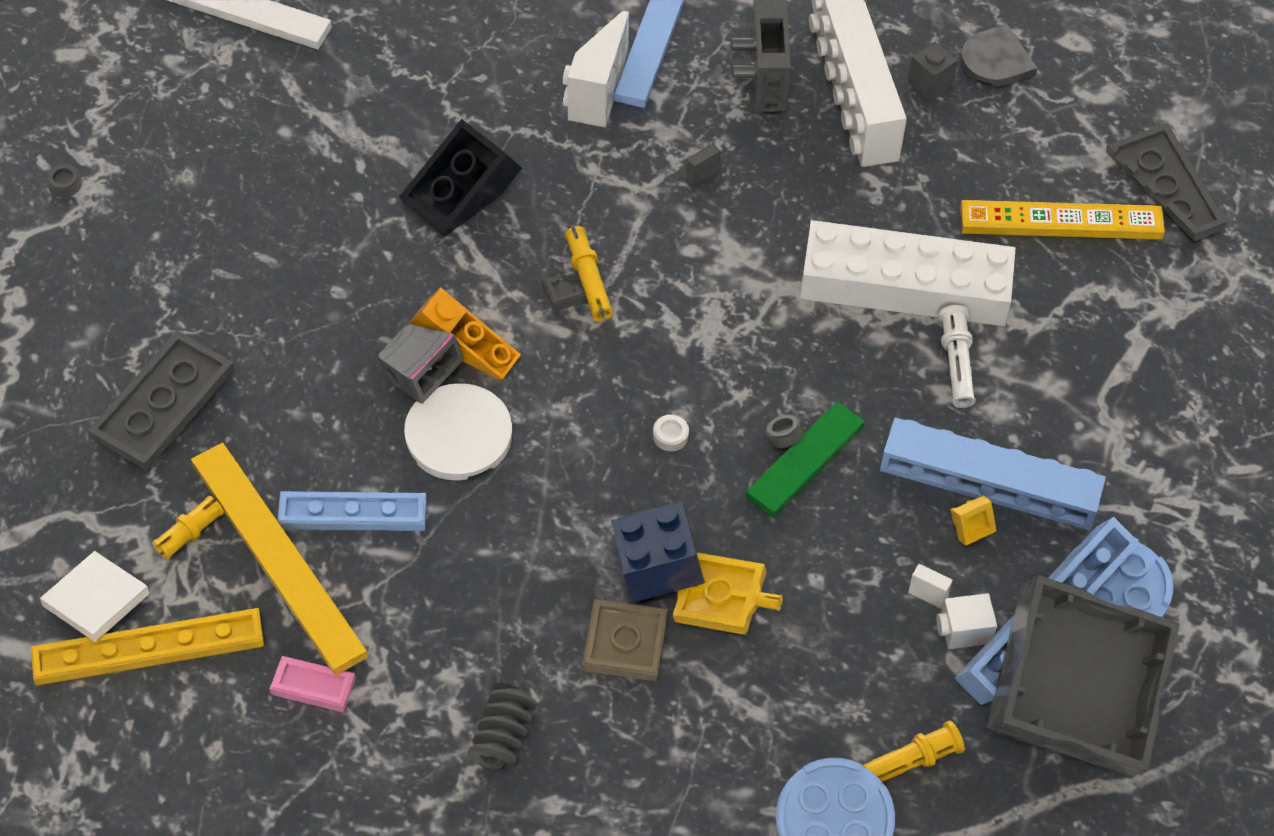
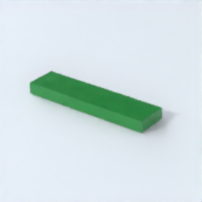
M837 401L803 435L798 443L791 446L746 491V498L770 517L774 518L864 428L865 421Z

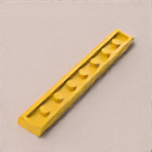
M222 442L192 458L193 467L213 497L221 505L224 513L333 674L336 676L368 658L367 650L224 443Z

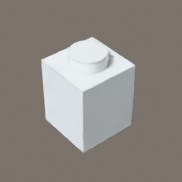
M989 593L947 598L944 600L941 613L936 616L938 633L940 636H945L948 649L986 645L995 635L997 629Z

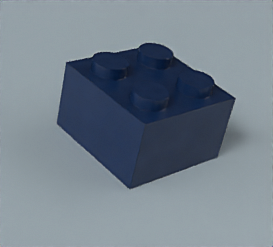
M683 500L611 520L623 575L633 603L705 583Z

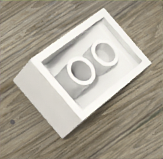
M622 11L575 53L571 66L566 65L563 74V84L568 85V87L565 89L563 106L568 107L569 121L606 127L614 103V92L628 58L629 12Z

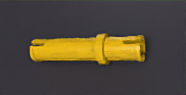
M575 227L578 239H575L572 228H570L565 233V239L572 253L571 264L578 271L594 321H603L600 308H603L606 319H609L613 316L614 310L611 307L596 265L598 262L597 254L590 247L584 227Z

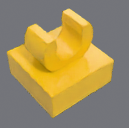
M984 495L974 500H968L962 506L950 509L953 524L956 526L958 540L965 546L997 531L992 503Z

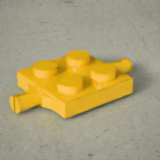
M702 553L697 554L705 583L674 591L678 594V600L673 612V618L676 623L742 635L747 634L752 616L758 607L780 611L783 602L782 595L762 592L761 588L767 573L765 564Z

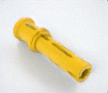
M949 720L943 723L942 728L927 735L919 733L914 736L910 744L871 760L862 766L875 774L881 782H884L920 765L931 767L935 765L937 759L953 752L956 754L963 753L965 750L964 742L956 725Z

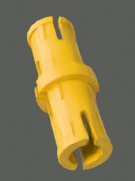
M207 496L203 502L187 515L181 514L176 518L175 525L158 539L152 541L154 548L159 554L164 552L162 555L164 559L169 560L174 553L190 540L196 541L201 537L200 532L224 514L223 508L217 501L212 503L214 501L212 496Z

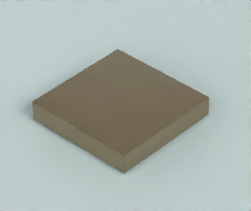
M594 599L582 671L657 682L668 609Z

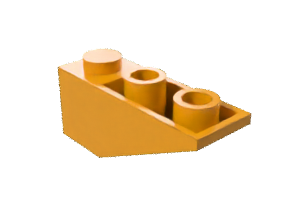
M441 287L423 304L408 323V325L412 324L454 334L464 357L462 362L500 381L503 380L521 355Z

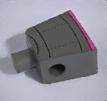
M412 324L405 326L394 338L386 335L381 336L375 344V352L378 355L377 359L386 379L421 404L464 360L454 334Z

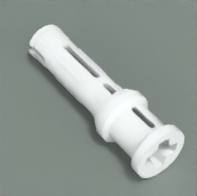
M949 305L938 313L939 321L943 324L944 329L941 342L944 349L948 351L953 404L957 408H968L975 404L968 350L973 343L972 334L968 332L967 321L970 318L969 309L962 305Z

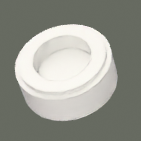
M665 415L655 422L653 440L659 448L665 451H677L686 445L689 437V427L683 418L677 415Z

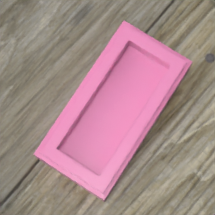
M282 656L270 686V693L274 696L344 712L356 680L355 673L343 671L335 676L327 666Z

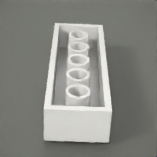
M811 0L813 14H809L808 18L810 31L817 35L818 55L820 57L824 56L825 75L828 81L832 80L835 104L841 106L842 126L844 130H849V143L852 154L857 155L861 167L899 161L907 118L865 1Z
M811 220L800 299L939 317V311L949 305H962L969 309V322L1005 326L1011 304L1016 247Z

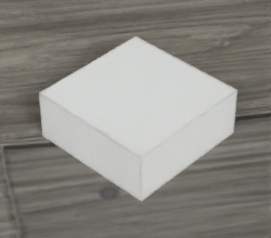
M918 564L912 575L908 593L942 609L944 600L948 598L952 579Z

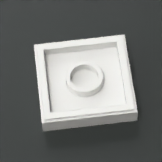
M94 551L47 591L40 600L43 607L96 642L147 597L149 590L147 585Z

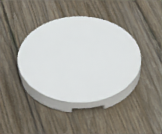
M448 384L438 387L423 404L417 401L414 403L405 421V441L417 465L427 473L446 480H468L469 476L480 474L490 468L494 469L505 458L512 441L511 417L504 403L492 392L471 384Z

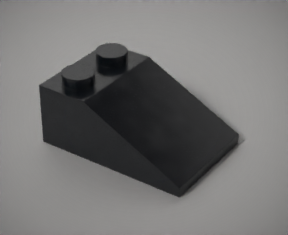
M461 119L399 197L442 233L447 235L500 196L521 171L522 167Z

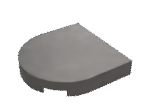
M1008 24L971 36L965 42L962 49V69L969 78L976 82L978 79L983 82L992 83L991 86L1000 87L1035 76L1037 72V66Z

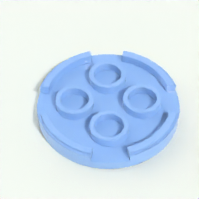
M1140 543L1093 595L1111 604L1131 606L1164 617L1173 595L1172 574L1163 557H1158L1151 549Z
M825 758L803 766L786 783L777 803L776 826L778 836H893L895 810L886 786L875 774L863 767L862 764L843 758Z

